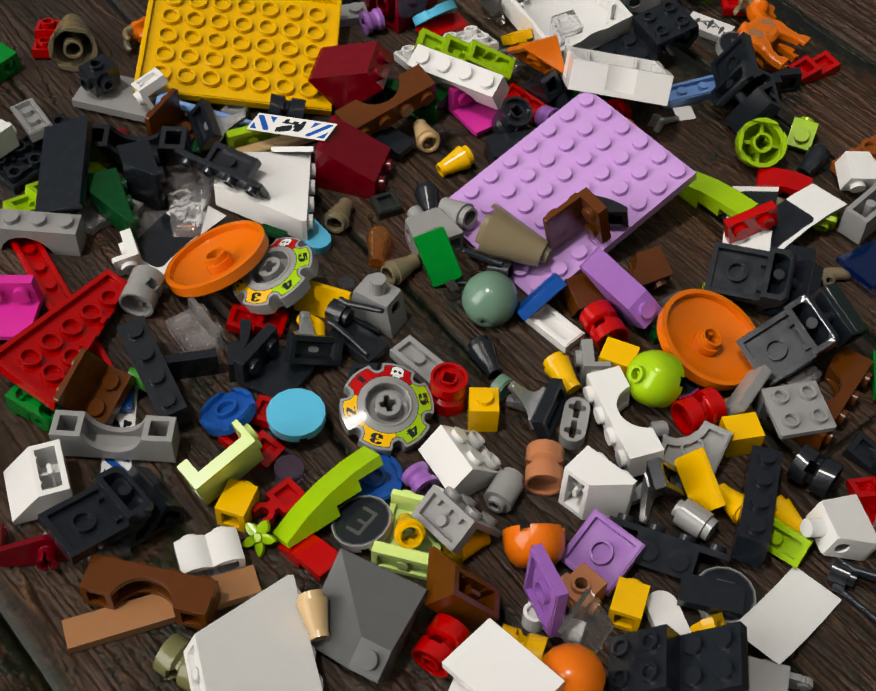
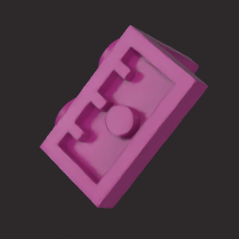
M452 85L448 87L447 109L474 136H479L492 130V118L498 110L476 102L470 95Z
M0 275V340H10L37 320L44 295L34 275Z

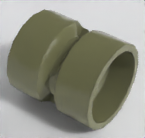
M175 633L159 649L154 660L153 669L170 681L176 679L177 686L186 691H191L183 652L190 640L180 633Z

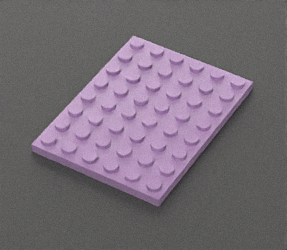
M581 92L449 198L471 203L477 210L476 222L469 228H461L464 232L463 241L471 248L476 249L479 247V244L475 242L477 233L486 214L492 215L495 209L491 208L494 203L503 207L545 239L543 218L550 210L558 208L572 194L580 192L585 187L594 195L614 200L628 207L629 227H610L611 238L603 244L596 237L591 238L585 229H582L558 248L551 251L546 264L541 262L539 267L513 262L514 269L511 280L516 289L527 297L553 273H557L563 281L584 273L579 266L597 247L608 253L696 180V172L599 96L593 93Z

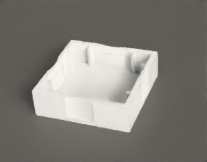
M501 0V11L517 30L531 28L533 38L527 39V42L557 35L562 58L565 45L593 50L629 33L633 17L620 0Z
M565 45L563 53L564 71L560 76L567 89L663 106L668 105L674 76L664 69V66L659 61Z

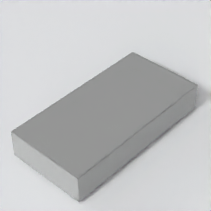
M766 365L746 373L725 403L727 416L736 415L747 410L771 375L772 371Z

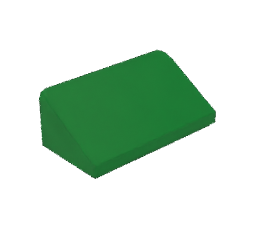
M443 226L434 227L413 237L432 288L463 276Z

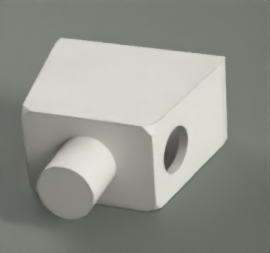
M857 494L819 502L800 524L801 534L806 538L813 537L820 553L824 556L864 561L876 550V532Z

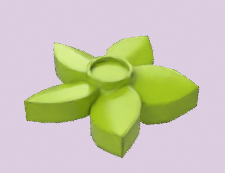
M264 520L258 525L249 522L245 523V530L250 536L243 541L241 546H255V551L259 557L264 555L265 544L270 545L277 542L273 535L267 534L271 527L269 520Z

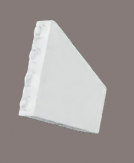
M243 152L259 159L262 163L253 180L263 184L270 194L267 199L261 196L257 198L251 197L242 188L236 186L233 189L225 185L221 179L215 177L214 193L217 206L258 223H264L288 232V235L299 238L302 241H308V230H313L314 225L313 214H309V212H314L315 209L314 196L311 195H315L316 192L315 179H312L316 178L315 163L311 162V152Z
M294 575L283 577L194 634L183 651L191 691H323V679L318 673L315 661L316 651L314 646L311 645L308 631L296 607L298 603L297 596L301 592L296 586Z

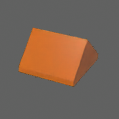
M557 35L512 46L506 51L538 72L547 74L552 69H556L558 74H562L564 71V62Z

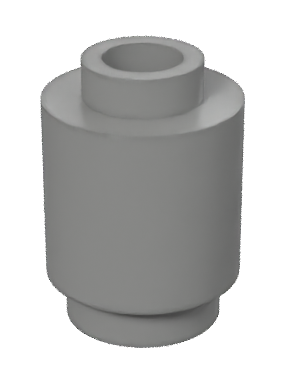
M505 467L502 471H499L484 493L483 497L487 507L495 513L509 512L524 489V476L518 470L511 467Z
M688 498L686 501L679 500L671 512V515L674 516L673 524L697 538V540L701 538L705 542L711 538L720 521L714 518L715 514L691 498Z

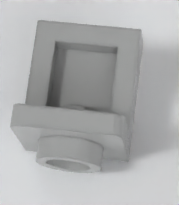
M581 339L579 350L574 351V366L579 367L581 383H586L588 373L612 368V362L595 361L592 339Z

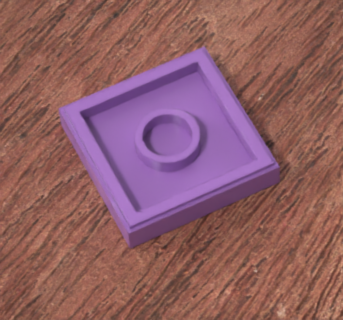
M595 508L565 547V552L560 561L573 571L584 562L608 582L605 595L609 598L616 589L619 576H626L647 546Z
M543 544L532 545L523 590L549 638L560 636L569 592Z

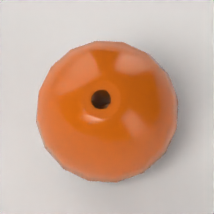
M563 643L552 647L543 655L541 661L565 680V686L561 691H603L606 672L602 661L593 650L578 643Z

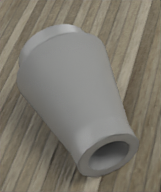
M444 197L438 205V208L460 228H469L476 222L478 212L471 203Z

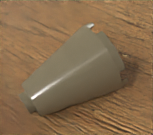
M70 13L61 19L48 42L49 56L57 63V66L73 72L79 71L78 66L97 57L98 45L83 18L77 14Z
M492 204L491 208L495 209L492 215L487 213L475 239L479 247L478 249L473 248L472 251L494 259L539 267L541 262L546 264L552 251L548 247L549 241L500 205Z

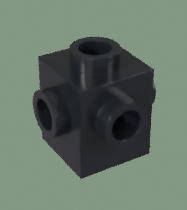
M103 53L78 66L81 86L85 91H90L97 98L121 85L118 65Z

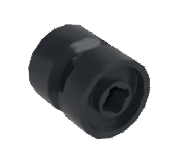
M271 93L268 114L285 116L280 114V110L288 109L287 116L285 117L303 119L306 100L294 97L287 100L286 96Z
M518 96L507 98L492 118L491 127L494 134L523 131L532 119V107L524 98Z
M805 444L792 462L786 477L799 485L808 484L809 491L825 499L840 477L844 465L830 457L823 459L822 452ZM815 464L818 467L811 476L808 474V471Z

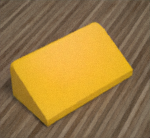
M310 280L311 288L294 304V309L300 312L308 311L311 315L326 319L325 311L328 304L334 298L339 299V297L351 301V292Z
M703 447L674 460L688 498L693 499L710 512L726 505Z

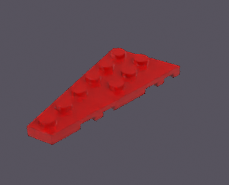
M107 269L0 346V374L55 411L58 403L54 402L53 398L58 385L66 377L74 357L78 355L81 348L88 349L89 351L93 349L120 305L118 302L127 281Z

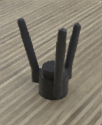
M471 247L462 249V253L489 263L487 271H497L511 279L514 269L513 262L488 257L472 251L473 248ZM468 280L451 281L446 284L448 286H466Z
M339 297V299L334 298L328 304L325 311V318L328 319L327 325L335 328L365 356H369L370 352L345 330L342 325L347 326L352 321L375 334H379L380 329L355 317L351 307L380 314L384 313V309L350 301L343 297Z
M837 557L826 579L834 583L831 590L842 595L876 623V614L845 589L846 586L852 589L857 577L876 583V571L853 565Z

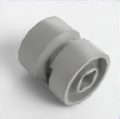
M149 265L135 266L119 297L120 307L136 317L144 316L145 318L152 315L158 303V298L161 296L166 285L165 276L161 271Z

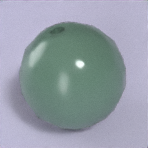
M481 271L471 277L464 287L461 300L462 307L466 316L477 325L482 327H498L506 323L513 316L518 307V292L513 281L506 275L497 271Z

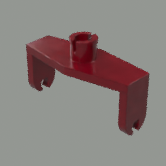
M4 522L0 523V567L36 565L38 569L48 571V564H50V569L54 570L57 568L58 562L68 560L48 534L8 544V530L4 528Z

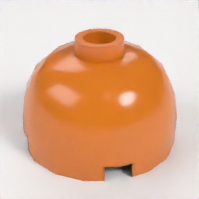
M533 523L530 524V527L523 528L521 531L520 525L502 530L505 554L509 561L518 568L527 569L532 545L542 543L554 565L562 559L565 552V528H562V525Z

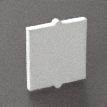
M271 147V152L315 153L316 147Z

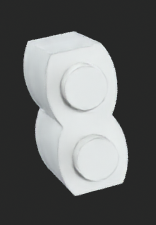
M219 526L205 535L188 534L173 543L179 570L185 574L212 577L246 567L245 556L236 527Z

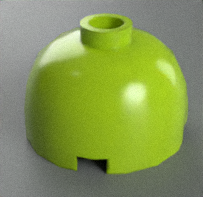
M767 117L756 118L745 123L737 132L734 141L735 152L739 160L746 166L754 169L768 168L781 160L787 149V135L778 126L780 124Z
M647 350L638 354L629 363L625 374L630 385V395L637 402L648 407H668L676 401L682 392L683 387L680 386L681 377H684V369L681 361L674 354L662 350Z

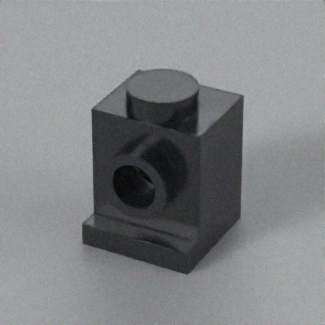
M552 69L547 74L543 72L536 73L522 86L525 91L544 103H549L564 91L556 69Z

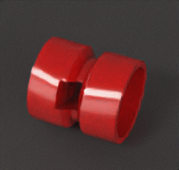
M595 301L583 309L580 314L579 320L599 352L602 351L607 337L623 342L627 341L629 337L628 329L622 320L618 318V314L610 301Z
M445 362L437 365L432 370L430 375V392L433 397L434 412L436 414L446 417L456 416L466 407L468 374L461 365Z
M708 386L693 393L692 396H686L673 402L671 405V415L679 431L683 435L689 436L699 430L704 421L714 425L720 423L721 417L727 416V408L720 393L715 388Z
M438 613L427 627L426 635H423L412 649L411 656L424 671L433 676L445 678L449 673L443 669L442 661L459 647L471 633L456 618L444 613Z

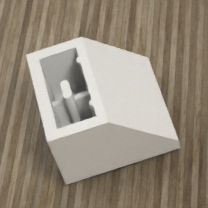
M440 425L418 449L445 489L447 486H450L458 493H465L468 496L489 486L496 474L503 470L500 466V459L484 445V438L475 430L469 431L456 426Z
M59 439L27 447L3 472L13 525L38 519V514L74 496L66 459Z
M586 446L565 466L558 502L581 520H586L595 508L608 518L610 516L617 517L618 512L628 515L637 480L628 471L620 469L609 461L603 453L595 451L590 446Z

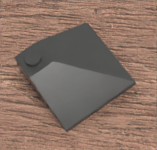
M340 548L322 587L324 596L328 597L330 637L321 641L311 642V645L344 667L375 683L387 682L428 589Z

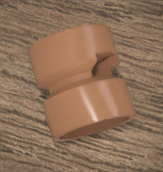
M549 439L532 441L526 447L525 489L538 496L558 494L561 489L564 473V447L559 442Z

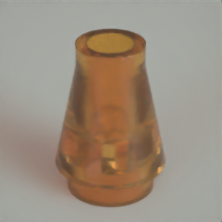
M374 226L366 235L369 255L368 263L372 267L380 268L383 266L393 238L390 230L386 227Z

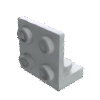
M816 380L763 388L760 390L754 406L758 419L771 418L780 439L834 431L837 426Z
M433 484L412 512V515L455 554L461 551L477 529L497 538H500L502 532L495 526L498 523L495 518L485 511L479 512L475 508L477 505L475 500L465 493H458L450 486L444 489Z

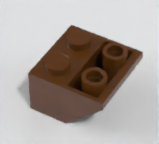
M435 546L429 548L426 582L428 592L425 596V606L437 613H444L456 618L469 631L479 628L489 618L493 621L499 620L500 590L479 572Z

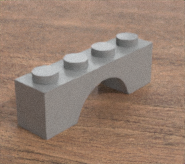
M0 209V250L3 244L10 239L28 238L42 243L54 255L81 257L87 238L82 215Z
M55 410L49 431L51 441L60 440L64 456L176 463L180 443L177 417L146 415L144 420L135 426L113 427L96 421L86 411Z

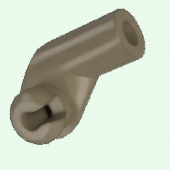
M848 266L824 268L820 287L834 283L836 280H849L851 277L850 268Z

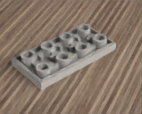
M120 75L121 85L98 98L90 91H85L82 86H80L72 98V105L74 107L110 116H118L132 121L145 123V116L150 111L145 105L141 107L132 95L133 87L131 83L134 82V78ZM148 96L155 107L157 97Z

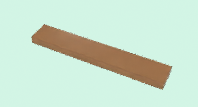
M254 565L211 577L218 581L221 593L217 610L246 602L262 591ZM150 594L123 602L116 610L102 608L61 621L69 654L176 623L173 606L169 601L161 596Z

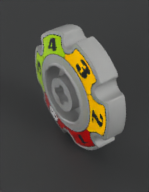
M295 237L277 238L268 246L261 261L249 273L233 283L234 295L242 305H245L249 312L254 314H272L281 306L288 308L299 301L311 288L309 281L318 274V259L310 246H305L301 239Z
M382 363L381 369L378 371L373 370L370 366H366L350 377L343 391L348 397L340 399L339 419L347 436L354 434L359 437L358 447L366 446L373 451L390 456L393 448H400L405 453L416 447L425 438L430 428V425L425 420L432 418L434 402L426 383L418 384L413 380L415 372L398 364Z

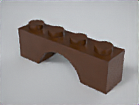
M417 64L398 75L399 89L390 100L381 104H366L354 100L336 110L335 115L367 135L373 136L381 130L388 129L400 119L410 116L419 108L431 104L436 99V83Z
M660 245L637 253L628 263V273L645 289H652L653 292L664 288L667 285L666 281L674 274ZM585 273L565 279L564 282L567 285L559 291L571 318L579 316L589 304L598 300H607Z
M847 347L836 353L823 379L834 395V398L825 402L835 423L839 426H842L849 413L846 410L848 405L854 407L861 395V392L858 391L859 388L865 389L873 376V373L869 372L873 360ZM837 430L789 439L802 446L808 444L820 450L823 444L829 446Z
M93 554L79 584L84 604L116 610L123 602L137 595L154 594L161 596L173 606L178 625L201 630L212 623L221 599L218 581L207 575L194 576L185 574L175 568L162 569L153 567L143 561L135 563L122 560L111 554L105 556Z

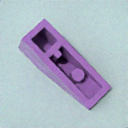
M597 247L579 266L629 326L645 329L659 315L662 307L647 289L600 247Z

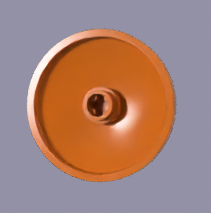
M249 220L234 221L217 226L199 235L175 254L165 270V281L171 291L180 297H199L221 290L241 279L261 261L269 246L268 236L259 223Z
M687 289L676 293L662 307L657 319V335L661 348L665 352L674 354L681 361L686 378L705 388L709 386L717 391L735 390L746 373L754 369L736 341L756 327L746 313L731 300L709 290Z

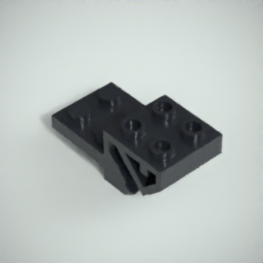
M667 0L633 16V31L593 50L659 61L665 69L673 65L677 60L676 54L668 47V44L687 51L699 36V25L677 0Z
M742 32L711 63L716 87L711 91L713 104L721 109L728 108L730 105L735 107L724 120L736 134L745 123L756 118L767 117L771 119L782 109L773 75L758 67L751 36Z
M715 241L704 290L718 293L729 300L758 305L757 314L774 317L784 311L783 307L805 294L812 296L820 288L824 268L810 259L797 261V255L792 250L770 247V251Z
M834 282L820 287L812 296L808 294L800 296L783 307L784 311L744 335L736 343L754 369L766 365L772 371L764 384L766 388H770L813 361L818 360L819 363L867 334L869 329L837 283Z
M133 465L127 472L123 467L113 466L94 476L93 486L45 510L37 516L42 528L70 563L74 565L121 538L130 549L182 521L184 519V507L150 468Z
M741 621L684 635H679L668 624H663L609 638L607 691L749 690L747 627Z

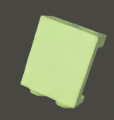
M237 419L234 420L232 425L239 439L199 472L187 459L177 466L188 485L206 506L222 494L229 478L239 480L264 459L260 451L263 445L257 439L259 438L257 433L248 423L242 426Z
M392 489L389 507L393 515V531L385 542L374 541L371 550V562L391 572L427 581L429 548L435 546L442 551V543L427 528H425L424 541L416 548L407 549L396 543L394 530L398 516L403 513L412 515V512L424 496L410 490Z

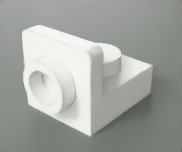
M155 67L131 83L136 91L132 95L141 107L145 105L152 110L154 105L148 96L157 94L169 82L164 74Z
M129 228L120 231L123 242L118 245L122 255L111 259L118 276L130 275L135 266L144 265L137 242Z

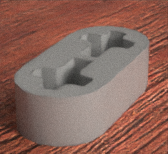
M581 397L569 398L563 409L558 441L564 448L569 450L579 449L583 446L590 405L588 401ZM574 409L580 410L578 418L573 417ZM570 428L576 429L574 438L569 437Z

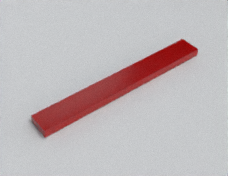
M13 238L9 240V244L26 274L35 276L44 295L43 304L47 311H50L72 295L42 243L28 238ZM98 340L91 352L108 365L113 366Z

